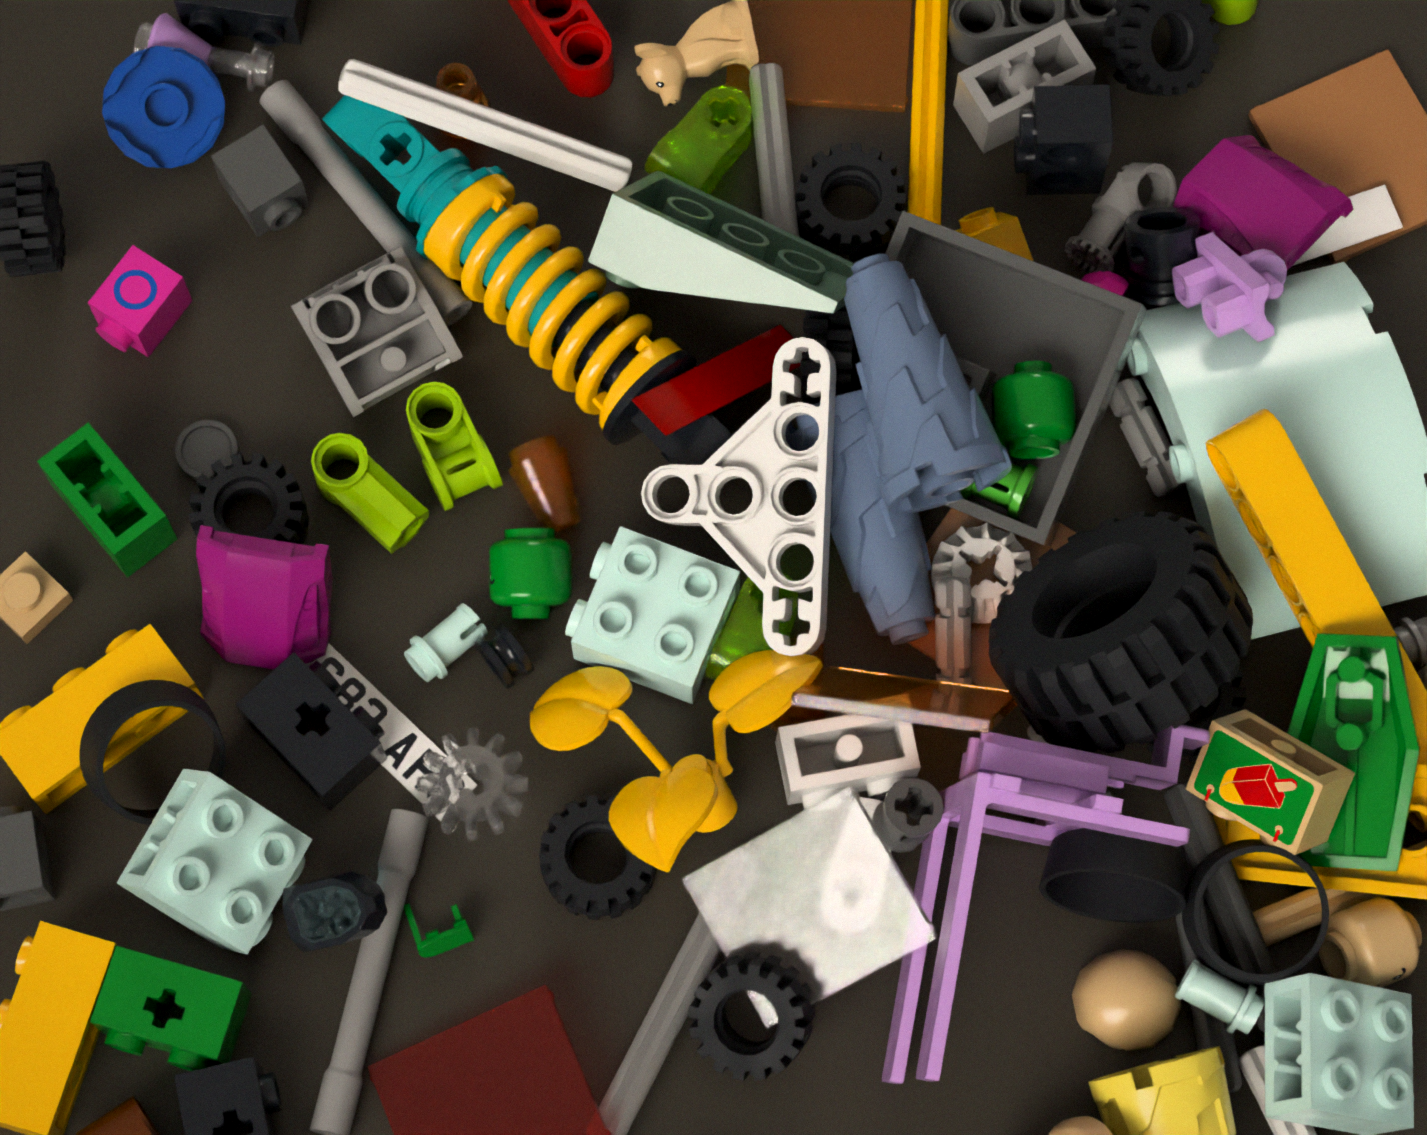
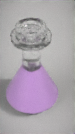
M167 13L159 15L154 23L142 22L137 31L133 52L156 45L182 48L201 58L213 72L246 77L247 86L250 91H256L258 86L269 87L271 83L275 55L273 51L264 50L263 43L257 42L251 53L213 47Z

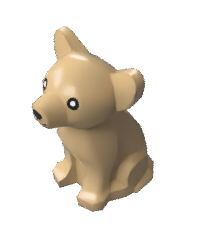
M732 0L702 14L689 27L676 46L643 43L634 47L635 54L642 58L640 65L636 68L637 76H641L642 81L649 90L660 94L664 106L676 105L681 100L682 88L687 78L708 77L715 71L734 64L745 66L750 72L751 67L759 62V54L747 0Z

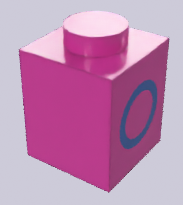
M132 245L88 301V304L98 323L95 330L105 341L123 352H126L131 346L149 358L193 300L183 276Z

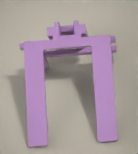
M1181 725L1176 729L1170 726L1158 732V738L1154 741L1151 765L983 730L981 731L980 738H969L967 751L962 755L958 778L961 781L939 792L944 808L942 819L922 843L882 1082L902 1084L904 1081L948 826L958 828L916 1071V1079L929 1082L939 1081L981 834L985 833L1051 846L1053 839L1067 831L1086 828L1171 846L1187 844L1190 829L1120 815L1124 799L1104 794H1106L1107 786L1121 789L1124 788V783L1156 790H1162L1177 784L1182 749L1194 750L1209 744L1210 733L1208 730ZM987 808L1036 819L1034 824L986 815L985 811Z

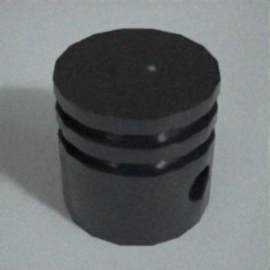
M1177 207L1151 208L1136 212L1127 217L1124 222L1129 296L1137 302L1149 305L1179 304L1180 302L1176 299L1174 293L1172 269L1197 258L1195 239L1201 237L1200 218L1198 214L1191 210Z

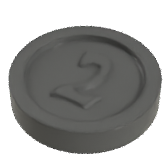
M200 420L190 424L181 432L175 446V455L180 468L189 478L197 481L202 473L210 478L214 474L211 464L219 459L223 466L226 467L233 464L231 455L240 453L237 439L232 430L225 424L215 420Z

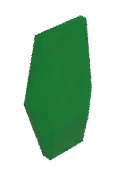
M1318 633L1287 734L1355 772V775L1327 842L1301 852L1299 855L1311 866L1398 871L1421 750L1398 637Z

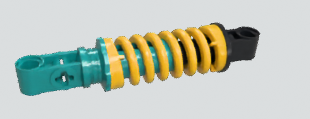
M346 95L322 118L359 156H364L401 193L397 202L398 211L409 222H417L420 225L416 236L417 252L424 259L433 261L448 278L461 281V288L470 300L484 303V311L487 317L494 323L506 325L507 334L515 345L525 348L529 347V355L537 367L552 370V378L561 390L571 393L575 392V401L584 413L591 415L599 414V424L603 431V436L612 445L625 443L643 432L662 451V456L670 464L702 465L733 436L712 413L665 436L631 400L695 368L696 358L689 351L682 350L671 338L661 337L652 342L649 339L653 328L652 321L646 314H635L621 323L630 306L628 296L624 292L613 291L600 298L607 284L605 274L599 269H589L578 275L584 262L582 251L578 247L567 246L556 252L561 241L560 230L551 224H544L535 228L539 216L537 207L532 203L520 202L516 205L512 204L515 197L514 185L507 179V174L500 167H482L474 171L470 167L469 159L459 149L450 148L440 152L404 116ZM407 149L411 158L403 165L398 156L401 151ZM575 365H577L580 369L574 370ZM599 387L603 390V392L597 393Z

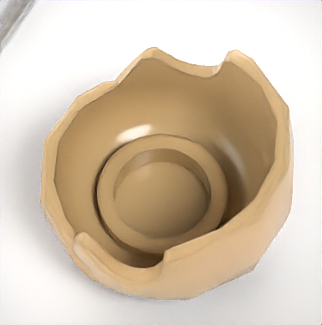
M1121 949L1096 956L1080 970L1072 992L1076 1018L1081 1028L1093 1034L1109 1047L1118 1050L1124 1049L1125 1051L1153 1048L1173 1031L1182 1007L1181 1000L1174 997L1178 987L1176 985V978L1170 970L1153 956L1138 950Z

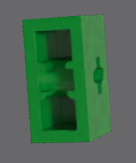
M89 422L37 461L51 486L127 578L178 539L164 512Z
M116 945L90 1023L101 1033L107 1034L104 1044L111 1048L142 1056L145 1046L170 1053L167 1063L187 1071L207 1068L208 1064L216 1066L230 1062L252 993L241 981ZM175 1001L184 1012L182 1019H169L164 1028V1024L156 1017L158 1008L170 1010Z

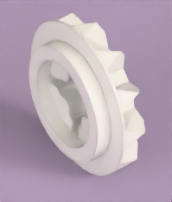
M989 523L970 528L961 526L953 535L945 541H941L932 562L931 581L935 592V582L940 578L962 577L967 578L970 583L972 569L966 564V561L972 560L977 564H981L986 558L990 559L993 554L997 555L993 574L999 579V582L993 583L990 580L984 579L979 585L975 584L971 589V607L966 608V612L970 613L972 623H991L992 619L997 616V606L1003 596L1010 595L1013 592L1015 580L1024 571L1030 572L1032 570L1030 552L1025 550L1016 540L1014 533L993 528Z

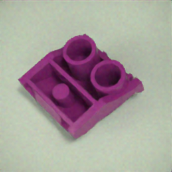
M1251 135L1223 138L1183 178L1173 207L1188 209L1198 214L1201 236L1212 232L1238 256L1260 249L1272 250L1285 262L1287 270L1340 216L1346 218L1354 210L1350 198L1335 186L1312 177L1294 163L1260 146L1255 137Z
M201 525L197 536L196 558L202 585L203 619L200 634L226 662L267 669L277 668L293 652L305 664L325 656L331 636V595L333 583L329 545L317 543L315 546L214 531V527Z

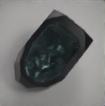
M354 871L305 881L283 889L282 909L290 939L302 952L328 948L367 937L380 928L388 912L385 904V894L379 884L365 875L357 874Z

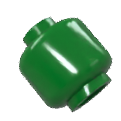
M1045 361L1017 363L1014 365V373L999 378L992 387V425L1001 445L1009 448L1010 456L1021 459L1051 458L1059 455L1060 446L1069 443L1075 435V388L1068 377L1052 372L1051 363Z
M505 529L504 539L498 540L490 546L488 552L489 596L499 606L512 607V619H549L550 606L562 605L571 598V547L566 541L555 538V529Z

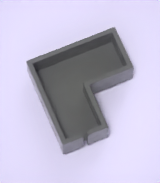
M902 211L885 254L888 255L890 261L903 263L909 279L914 278L940 335L946 334L963 375L972 378L969 388H976L991 423L992 387L999 378L1014 373V365L1024 361H1045L1051 363L1052 372L1068 377L1074 385L1076 432L1069 443L1060 446L1059 455L1045 459H1021L1010 456L1009 448L1004 446L1012 464L1025 468L1028 464L1039 467L1033 490L1018 520L1007 516L1006 508L974 495L968 499L963 498L946 504L948 507L1041 545L1051 546L1147 309L1139 302Z

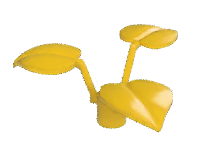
M764 650L745 655L726 667L716 678L709 691V700L712 706L720 711L714 717L712 723L715 760L713 761L706 759L702 755L693 754L680 759L672 767L627 714L618 709L630 697L633 687L624 673L611 667H587L568 674L554 683L534 705V709L530 712V728L532 734L542 746L551 750L568 751L584 746L596 739L605 730L609 720L622 727L661 773L659 777H641L627 784L618 793L610 806L609 822L619 841L633 855L661 871L670 872L681 848L695 831L702 833L716 831L727 825L737 812V801L724 779L733 772V768L727 758V726L730 724L732 729L738 733H750L771 724L783 715L807 690L820 673L823 664L816 656L809 654L787 656L779 654L775 650Z

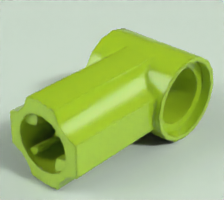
M335 433L320 440L314 448L311 463L320 494L332 504L339 505L391 554L397 549L404 547L419 533L420 528L429 518V510L367 454V449L359 439L351 434ZM336 460H351L358 465L355 474L348 479L337 480L326 475L327 468Z

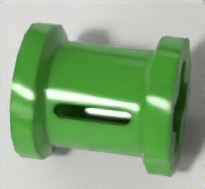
M1012 464L1011 471L995 484L978 492L973 482L968 487L960 490L961 495L965 499L974 495L1006 508L1007 516L1018 520L1033 490L1039 467L1028 464L1025 468Z

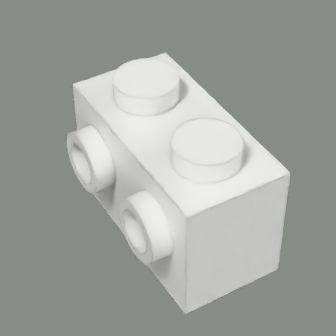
M908 704L778 727L775 745L787 805L803 802L805 811H818L836 807L843 803L842 795L867 791L868 798L883 799L894 783L904 778L917 777L921 768Z

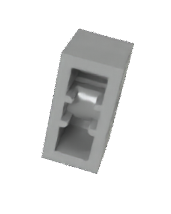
M1064 19L959 72L953 106L982 153L985 154L1014 139L1015 136H1019L1020 110L1030 109L1034 86L1092 85L1096 67Z

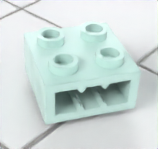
M620 526L612 545L603 542L594 558L590 578L597 581L588 602L578 599L569 617L565 635L572 637L573 657L575 660L593 667L605 666L617 669L624 673L630 681L693 704L740 591V571Z
M183 769L125 867L117 884L217 947L248 955L252 946L257 945L268 933L273 921V914L271 912L282 895L283 889L290 887L302 873L305 865L304 854L313 839L213 773Z
M1313 973L1264 984L1265 1118L1359 1135H1376L1414 1128L1411 994Z

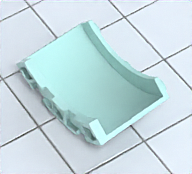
M1345 262L1286 276L1282 295L1277 299H1270L1265 302L1264 313L1266 319L1274 326L1275 336L1257 342L1242 328L1218 338L1207 328L1206 322L1203 319L1201 304L1188 309L1181 303L1171 304L1146 311L1127 358L1132 375L1141 376L1162 416L1173 446L1169 447L1171 469L1179 484L1186 483L1197 524L1202 526L1206 533L1210 535L1248 598V603L1253 613L1251 640L1301 626L1216 473L1207 454L1206 442L1263 408L1269 410L1277 418L1287 433L1380 606L1427 595V487L1424 474L1427 473V436L1413 392L1388 331L1375 334L1368 320V313L1373 312V302L1356 275Z

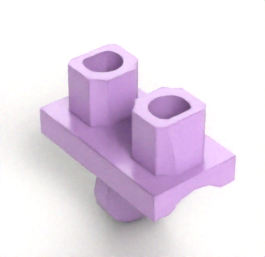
M1212 232L1196 238L1197 258L1172 269L1176 299L1187 309L1201 304L1202 315L1207 328L1218 338L1242 328L1257 342L1275 336L1274 326L1266 319L1264 313L1265 302L1270 299H1277L1282 295L1284 291L1283 285L1287 276L1285 262L1272 250L1267 249L1255 250L1249 254L1238 256Z

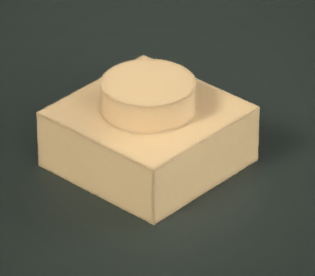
M26 551L0 574V619L26 644L36 637L73 601L70 594Z

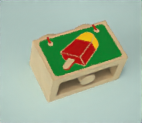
M1246 709L1212 720L1208 730L1210 733L1209 744L1202 746L1185 790L1204 800L1206 808L1214 815L1230 821H1239L1259 833L1260 840L1265 845L1287 850L1293 855H1297L1327 842L1355 772Z

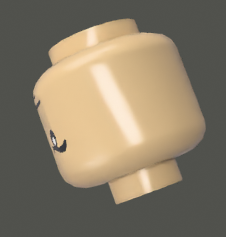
M1384 897L1371 898L1330 915L1328 930L1319 949V956L1324 969L1330 977L1381 988L1407 978L1415 970L1419 960L1422 933L1414 916L1404 911L1395 902Z

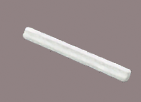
M348 59L341 71L338 91L343 95L614 192L624 188L629 181L632 161L622 155L356 59Z

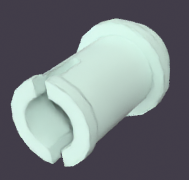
M461 603L452 614L422 638L417 635L413 636L410 639L411 647L404 652V656L414 671L426 682L431 681L435 676L443 679L448 675L446 667L472 647L477 640L488 636V631L484 624L480 623L478 626L475 624L480 618L470 607Z
M1194 959L1182 978L1174 997L1179 1000L1182 999L1227 1023V1032L1232 1034L1238 1029L1248 1034L1263 1009L1265 998L1255 993L1257 989L1255 985L1250 984L1247 988H1244Z

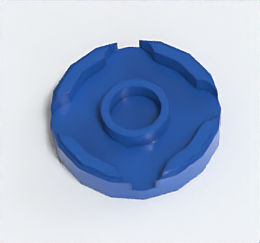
M156 45L133 52L114 68L103 91L102 114L109 137L127 157L146 167L175 168L195 162L213 147L224 124L225 99L217 76L201 58L182 48Z

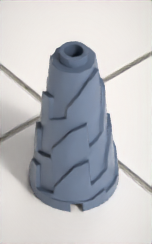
M887 254L872 255L856 262L851 267L853 275L845 283L847 292L844 301L860 358L856 368L871 420L866 426L881 479L880 491L888 512L893 509L894 514H905L940 507L963 499L960 490L968 487L973 482L978 492L995 484L1011 471L1012 464L1006 448L1001 445L976 388H969L946 334L940 335L914 278L909 279L903 263L890 261Z
M863 390L835 396L830 533L853 592H859L877 635L890 636L892 645L908 643L928 635L929 631L926 624L935 620L928 571L932 570L920 515L919 512L894 514L893 509L889 512L880 491L881 479L866 426L871 420ZM820 402L815 403L813 405L819 407ZM800 415L795 417L799 429L794 428L792 423L789 422L785 432L786 442L791 449L796 451L809 449L815 444L819 436V427L816 420L809 415ZM800 479V481L806 482L815 504L817 498L816 489L808 480Z

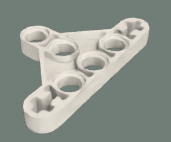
M805 337L791 339L780 347L773 363L771 399L704 464H670L659 466L649 473L643 482L641 491L642 503L648 514L661 522L672 525L703 526L763 592L762 628L764 638L773 650L787 656L810 655L816 651L824 641L827 623L836 365L835 359L828 349L814 339ZM808 351L810 359L819 363L821 367L819 373L809 374L807 379V395L812 398L821 396L820 406L816 407L803 402L786 405L787 395L801 397L800 378L789 373L790 364L800 363L802 352ZM797 416H812L818 423V440L807 450L796 451L791 449L785 437L787 425ZM680 477L685 480L689 487L690 495L688 502L680 511L666 513L660 508L657 501L658 488L668 478ZM731 479H745L752 488V502L747 510L742 513L728 514L720 504V491L724 484ZM795 480H808L816 489L817 498L815 505L805 515H791L783 505L784 490ZM803 544L813 554V569L804 579L791 581L781 571V555L790 546ZM780 588L797 593L813 590L812 602L798 599L799 619L810 622L809 634H800L798 636L797 645L790 646L789 636L779 633L780 622L789 621L792 616V600L786 598L778 600Z

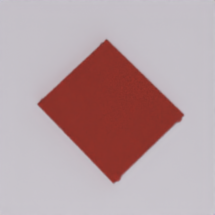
M547 985L536 988L368 1066L370 1080L376 1087L394 1135L612 1134L606 1128L554 1002L555 996Z

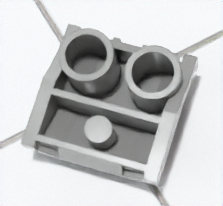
M398 247L290 306L353 417L403 388L463 357L442 316L402 247Z

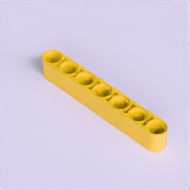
M1263 408L1206 442L1208 457L1312 648L1318 633L1397 636L1292 442L1277 418L1269 410ZM1398 639L1421 749L1418 764L1427 765V690ZM1409 812L1408 820L1418 831L1426 832L1427 816L1422 812Z

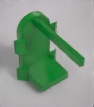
M410 904L404 905L417 950L421 957H433L474 941L471 929L465 917L463 918L457 904L451 906L455 918L453 922L454 928L439 933L438 929L426 932L425 936L427 939L423 941Z

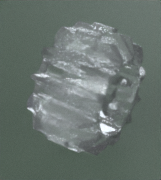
M472 727L468 729V745L459 747L456 738L452 734H446L442 737V742L448 756L444 757L436 752H426L423 757L424 764L434 773L425 774L417 778L418 790L426 794H433L422 805L424 813L430 817L445 812L440 826L442 832L448 835L455 831L461 820L466 822L465 829L468 840L478 839V822L485 820L494 834L502 833L504 825L498 811L500 810L510 816L518 817L522 812V804L512 795L521 794L529 789L527 777L520 774H512L523 764L520 752H510L500 756L505 745V739L500 734H495L491 737L485 747L480 746L481 741L478 728ZM471 773L476 780L483 779L485 791L475 796L469 788L463 789L461 777Z

